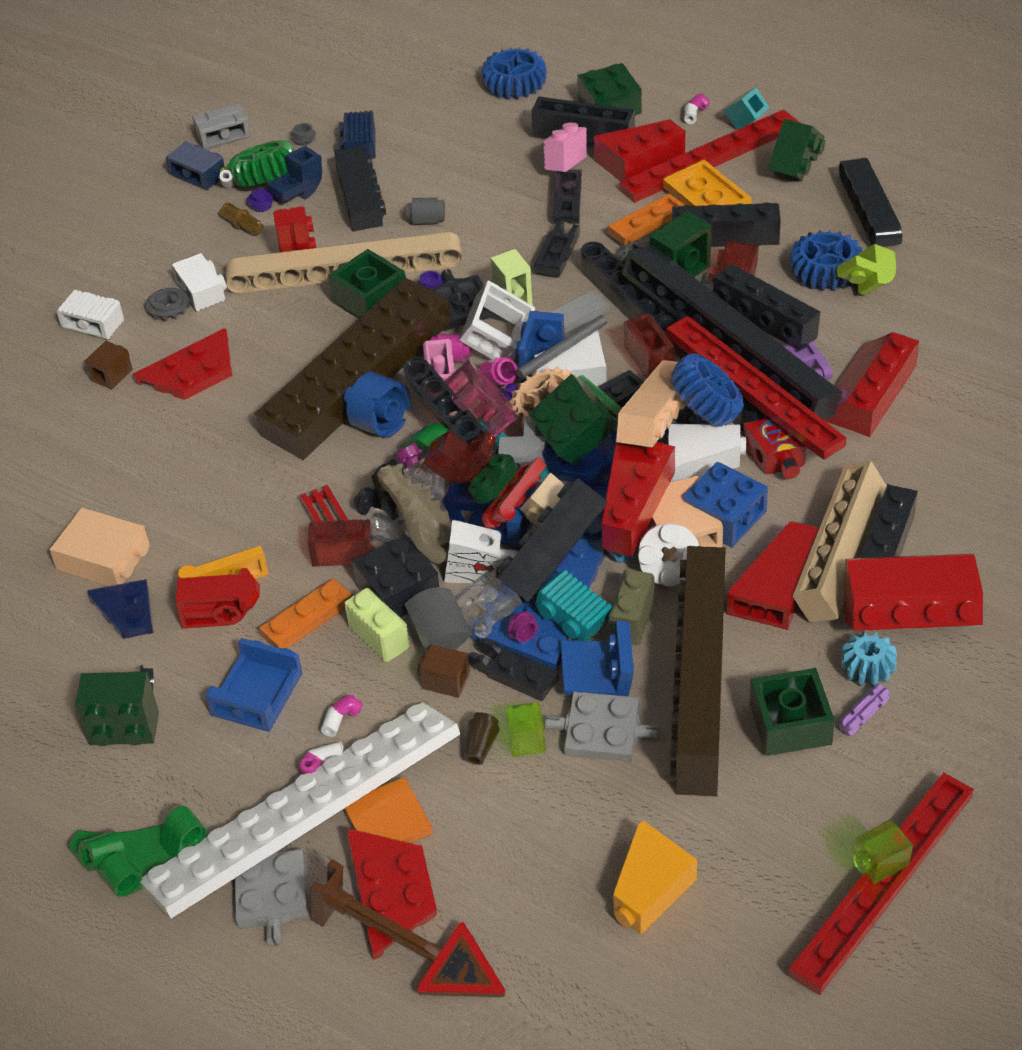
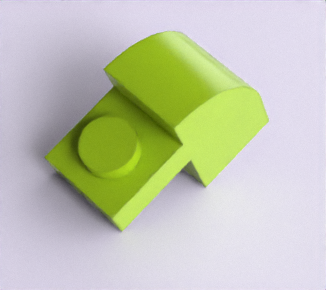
M874 244L860 252L858 256L855 255L837 266V276L851 283L858 284L859 294L868 295L894 279L896 274L895 251Z

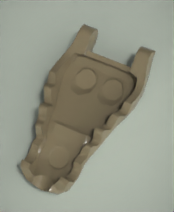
M399 463L395 466L387 465L381 467L377 474L378 480L382 488L390 494L401 512L406 529L417 549L436 564L446 561L448 558L446 549L449 548L452 527L448 511L440 508L441 501L439 499H430L432 492L430 489L423 490L421 482L412 484L410 478L403 476V464Z

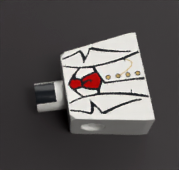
M452 520L444 582L493 583L497 567H500L508 556L514 558L517 555V551L500 549L501 533L499 531Z

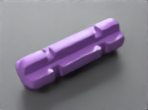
M876 684L869 690L870 694H865L849 710L851 713H846L839 720V729L848 736L853 735L859 730L860 727L858 725H864L879 710L878 706H883L889 700L890 691L887 688H884L881 684Z

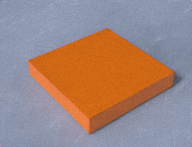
M405 777L372 790L344 808V812L353 829L408 843H414L433 834L432 825Z

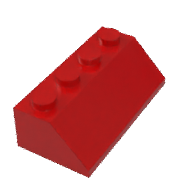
M891 332L864 344L835 386L843 392L835 416L824 421L871 437L916 367L919 340Z
M975 554L845 559V622L853 631L983 625V589Z

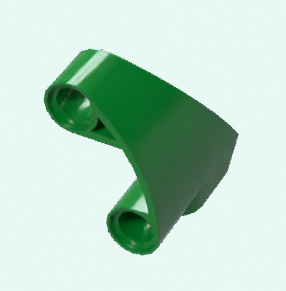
M179 806L166 816L163 824L150 828L117 833L115 831L105 833L77 830L68 848L87 871L96 870L117 897H125L142 890L140 881L153 867L178 857L182 849L202 842L207 834V829L189 807Z

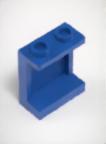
M241 638L238 643L240 656L221 688L211 686L205 695L211 716L270 732L303 674L299 655L287 648L281 649L266 645L257 640L251 641Z

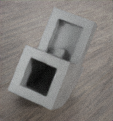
M530 416L524 417L523 436L499 437L498 454L511 455L518 468L538 456L548 465L550 459L548 441Z

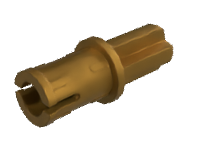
M230 202L225 203L221 207L220 215L231 221L236 228L245 229L254 235H259L260 231L264 229L261 221L251 216L248 210L239 209Z

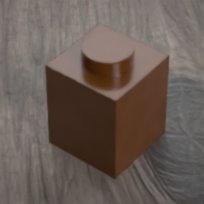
M108 341L100 345L85 360L90 381L111 390L133 370L128 350L121 345Z
M431 644L426 656L420 658L417 667V673L421 675L422 689L459 698L470 675L468 653Z

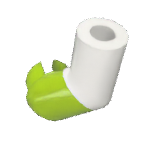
M229 165L225 168L222 167L219 171L221 184L226 188L234 186Z

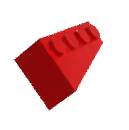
M616 442L606 496L608 503L604 508L602 519L603 549L630 557L633 556L641 537L675 474V446L656 442L653 447Z

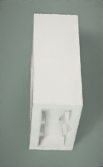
M488 280L474 299L459 341L491 359L508 357L513 361L516 358V342L522 339L523 321L527 322L530 311H535V307ZM483 307L515 324L511 337L479 320Z

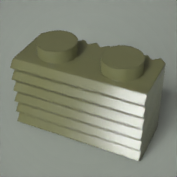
M630 569L624 570L609 615V634H614L616 621H629L631 645L637 646L641 644L642 635L646 629L650 611H652L651 607L654 602V575L652 573Z

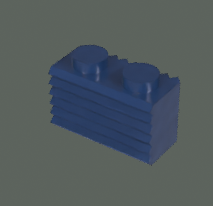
M365 110L359 113L355 111L349 114L345 112L344 122H339L340 149L364 145L366 155L371 154V158H376L373 111L367 112Z
M188 141L165 157L169 174L206 190H209V187L212 188V185L219 182V171L222 167L225 168L221 155L214 152L211 153L210 150L207 151L199 145H192Z

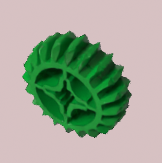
M285 140L264 142L263 144L249 147L247 150L241 151L231 158L228 164L229 171L234 182L239 186L261 185L286 175L285 155L295 150L292 148L291 143Z

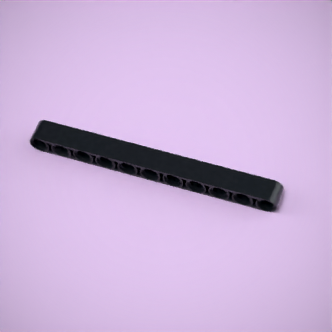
M599 242L585 243L581 247L582 273L670 361L679 362L682 358H685L688 353L666 337V328L678 322L679 319L623 276L622 273L625 265L603 244ZM744 397V407L738 414V417L732 421L735 425H740L742 432H744V423L764 419V413Z

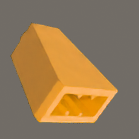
M642 820L638 824L613 894L614 915L618 922L626 928H633L641 935L697 880V859Z

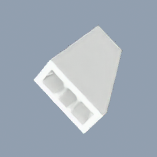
M598 330L537 371L541 373L544 372L546 367L553 370L558 366L562 371L568 369L576 377L584 375L597 387L607 383L606 364Z
M671 424L669 428L668 445L675 446V474L671 482L698 476L700 479L716 462H720L732 469L740 467V455H746V437H740V425H723L720 427L709 424Z

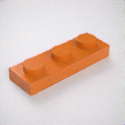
M668 193L608 225V234L622 245H627L628 241L635 242L672 221V207L683 206L684 204Z
M333 578L260 626V635L273 647L288 648L345 610V602L353 597V595Z

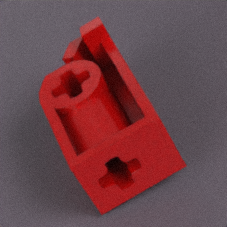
M241 568L240 574L177 578L176 605L182 629L234 625L244 618L260 597V584L247 568Z

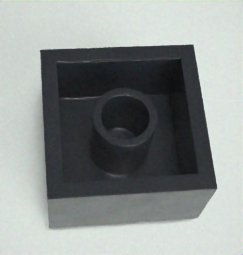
M406 534L352 561L358 589L362 591L365 588H369L400 618L409 614L405 603L410 598L424 590L440 587L438 572Z

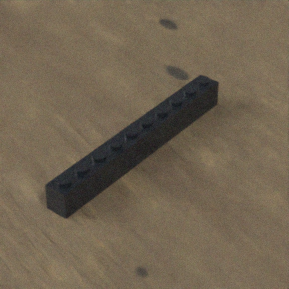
M653 245L628 251L622 275L679 320L686 316L691 317L823 420L835 416L843 394L837 387Z

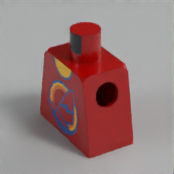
M771 418L744 423L743 437H746V450L763 473L782 472L786 479L798 476L800 467L805 465L806 446Z

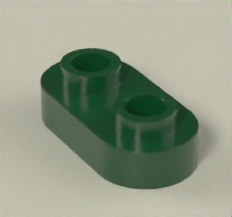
M494 455L482 471L472 479L468 491L475 503L483 504L495 499L516 475L518 466L511 455Z

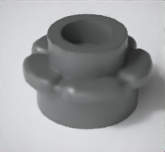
M300 123L293 127L291 137L299 145H308L315 139L316 133L310 124Z

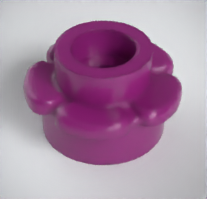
M413 443L395 454L399 461L397 464H404L406 468L422 460L419 454L423 452V449L419 450L417 444Z
M521 612L511 617L507 629L512 639L516 638L519 642H526L535 636L538 624L533 614Z

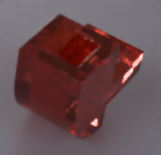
M449 430L431 443L423 463L448 481L470 483L492 458L494 453L492 448L496 437L486 431L467 444L452 430Z

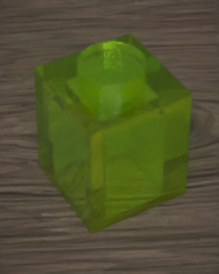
M534 702L506 706L508 732L513 757L546 753L545 730L540 703Z
M889 819L855 838L853 862L860 873H866L871 881L876 884L910 865L913 844L896 824Z

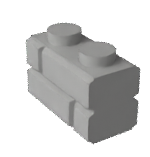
M240 103L192 116L196 136L203 149L251 137L248 119Z

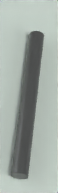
M600 315L518 368L516 370L517 376L523 380L526 376H529L607 324L606 318Z

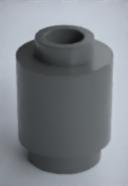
M438 197L412 198V203L407 204V217L412 219L413 224H438L439 221H445L444 200H438Z

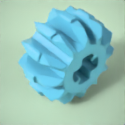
M864 631L860 637L851 635L848 643H844V647H842V671L847 672L849 680L859 679L860 686L864 682H870L875 686L878 680L887 683L890 674H894L896 670V647L890 645L889 637L880 639L877 632L873 636H868Z

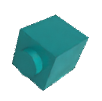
M754 87L736 98L723 111L735 128L740 129L757 120L770 107L757 88Z

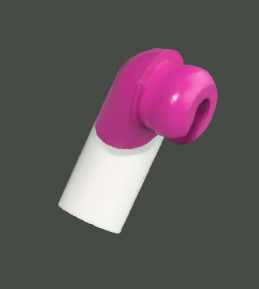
M696 94L685 105L684 120L687 124L696 122L698 108L706 110V106L710 104L709 98L705 97L704 94Z
M355 695L343 696L329 707L321 727V732L329 737L336 736L344 715L349 713L351 716H357L363 707L362 701L355 699Z
M342 742L332 743L308 751L299 764L301 773H313L328 758L343 755L344 747Z

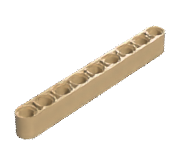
M452 232L240 257L231 259L226 264V286L233 293H248L329 283L328 275L366 249L375 252L404 270L405 273L456 267L462 262L463 256L459 237Z

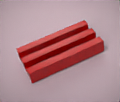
M325 485L322 486L323 491L321 492L314 489L311 491L312 495L307 496L306 493L300 495L304 508L323 540L351 530L350 521L329 486ZM323 499L327 500L342 526H338ZM313 503H317L332 530L328 531L313 507Z

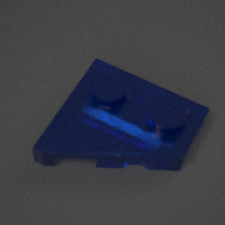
M147 579L87 590L90 602L101 610L102 616L108 623L114 625L115 631L122 639L154 633Z

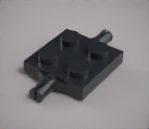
M447 269V272L443 270L441 277L445 282L429 289L446 297L448 300L451 323L445 329L449 330L465 325L474 299L484 284L478 274L456 279L450 269ZM483 307L479 320H484L497 314Z

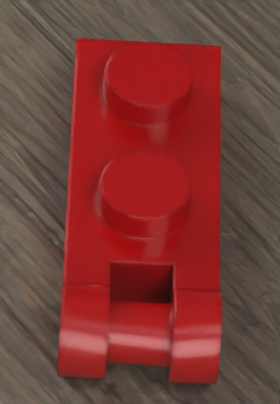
M539 456L521 465L516 475L489 505L482 515V522L485 527L494 529L501 525V523H506L515 517V509L527 498L524 494L541 480L539 475L547 466Z

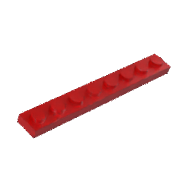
M783 109L619 182V189L633 203H636L665 190L663 188V178L702 160L716 167L776 140L783 119L799 121Z
M686 316L666 328L667 338L688 354L703 355L707 360H712L715 365L720 366L725 373H728V377L734 381L735 386L740 389V394L821 459L825 460L846 447L847 437L691 317Z
M945 772L942 773L790 966V977L817 994H822L971 800L974 792L972 787Z

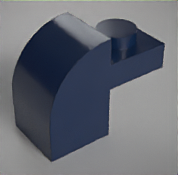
M305 145L285 155L286 175L267 183L268 192L283 202L297 195L306 200L316 191L321 182L323 173L321 155Z

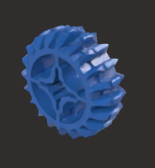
M510 47L509 50L501 49L499 53L493 52L492 56L487 57L482 67V80L486 90L491 91L492 95L498 94L499 98L506 96L508 99L512 97L519 99L521 96L528 97L530 93L536 94L537 90L542 89L543 84L546 83L547 67L542 56L538 55L536 51L530 52L528 48L521 50L520 47L517 49Z
M819 230L817 234L809 232L807 237L800 236L799 241L794 242L792 252L790 253L791 273L795 274L796 280H802L803 285L810 284L812 289L820 287L823 291L825 288H831L835 291L838 286L845 288L847 284L853 283L837 276V266L855 255L858 256L862 252V247L858 246L857 240H851L850 235L842 236L841 231L831 233L830 230L828 232Z
M688 354L677 363L670 373L674 390L679 393L680 399L687 404V407L694 411V414H698L702 420H707L712 425L726 426L738 417V414L744 407L740 389L728 377V373H725L720 366L715 365L712 360H707L703 355Z

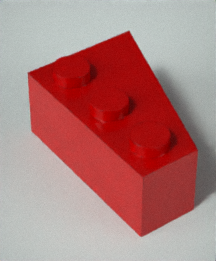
M668 119L594 136V160L621 182L684 154L686 131Z

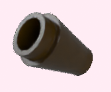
M478 712L473 715L472 719L468 720L464 756L467 762L475 765H482L500 732L498 727L499 720L493 715Z

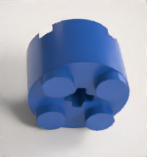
M372 371L360 377L354 386L346 390L344 400L347 403L349 423L354 427L378 436L391 437L395 435L406 421L403 418L405 409L410 411L411 394L408 387L399 381Z

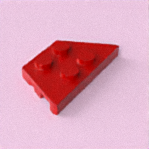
M223 328L133 373L135 383L142 385L146 382L154 385L156 391L170 393L174 397L186 400L233 376L227 330Z
M347 830V838L362 904L411 932L417 926L424 925L437 916V907L421 845L357 830ZM366 925L373 960L378 959L384 955L383 951L395 943V941Z

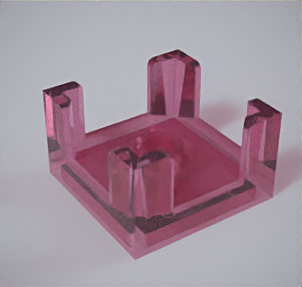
M468 359L445 382L454 392L468 380L452 396V400L462 411H465L479 398L482 402L473 411L482 423L486 424L497 413L500 414L485 428L495 439L519 416L507 396Z

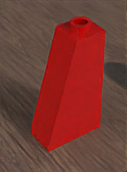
M790 521L729 589L727 594V615L788 630L798 606L793 598V594L819 528Z

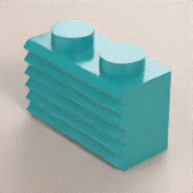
M563 569L538 591L535 604L539 613L545 619L554 620L562 627L563 632L569 638H577L579 641L590 640L599 629H602L607 624L612 609L610 603L602 600L601 596H597L596 592H592L591 588H587L586 584H582L571 573H568L566 569Z

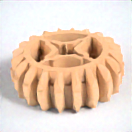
M557 366L550 370L546 367L544 372L540 373L536 370L534 376H526L524 383H517L518 390L511 392L512 399L509 401V411L516 427L521 432H524V417L529 416L528 413L571 374L568 369L562 371Z

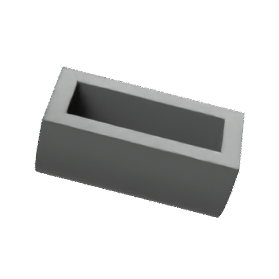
M437 587L424 590L414 595L405 603V607L420 640L427 651L431 644L456 650L472 635L452 591L448 588Z

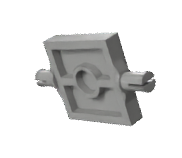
M573 692L571 709L566 717L547 715L545 723L546 729L565 730V755L632 762L634 746L639 737L659 740L660 725L640 724L638 717L639 698Z
M303 849L277 853L276 851L235 878L236 922L239 929L253 926L266 927V943L274 946L275 942L277 945L282 942L281 924L291 919L309 916L307 864Z

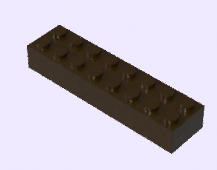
M405 277L255 412L261 437L304 460L348 419L347 403L344 400V395L349 387L354 386L357 380L369 371L392 378L404 367L408 359L415 357L423 349L425 341H430L432 336H437L451 323L447 298Z
M687 546V559H680V578H685V580H680L678 602H684V604H679L677 609V627H683V629L677 628L676 653L682 654H676L674 665L673 705L679 706H673L671 721L672 739L670 740V781H676V795L717 797L726 547Z

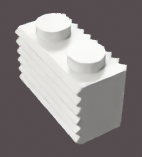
M202 253L172 264L176 283L181 290L187 293L189 301L196 311L204 310L205 307L209 308L210 305L214 306L215 303L219 304L220 301H225L224 290L227 289L225 280L221 274H216L213 262L211 260L207 261Z
M76 289L57 309L61 327L105 339H110L113 332L124 321L121 305L118 300L100 297L99 295L96 296L89 292L82 293Z

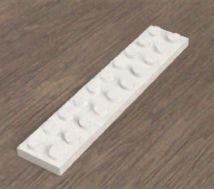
M424 702L410 707L400 717L384 723L379 730L366 738L354 742L350 748L343 751V755L328 758L315 772L299 776L291 785L281 791L272 793L265 801L254 808L243 811L235 820L227 825L211 831L199 844L186 847L179 852L178 857L153 867L140 881L143 891L170 919L460 735L457 724Z

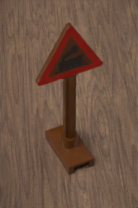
M332 859L327 864V884L323 886L315 881L311 886V920L323 927L334 911L342 915L348 914L433 963L417 987L418 995L505 996L506 990L464 922L458 924L444 947L440 948L355 900L352 894L343 890L344 866Z

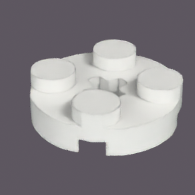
M657 524L648 529L639 541V566L643 572L654 575L655 583L669 587L675 586L680 583V580H685V578H680V559H687V546H699V543L694 534L680 524ZM665 546L668 549H671L673 546L677 549L675 552L677 558L673 562L671 560L666 562L661 560L664 555L661 550Z

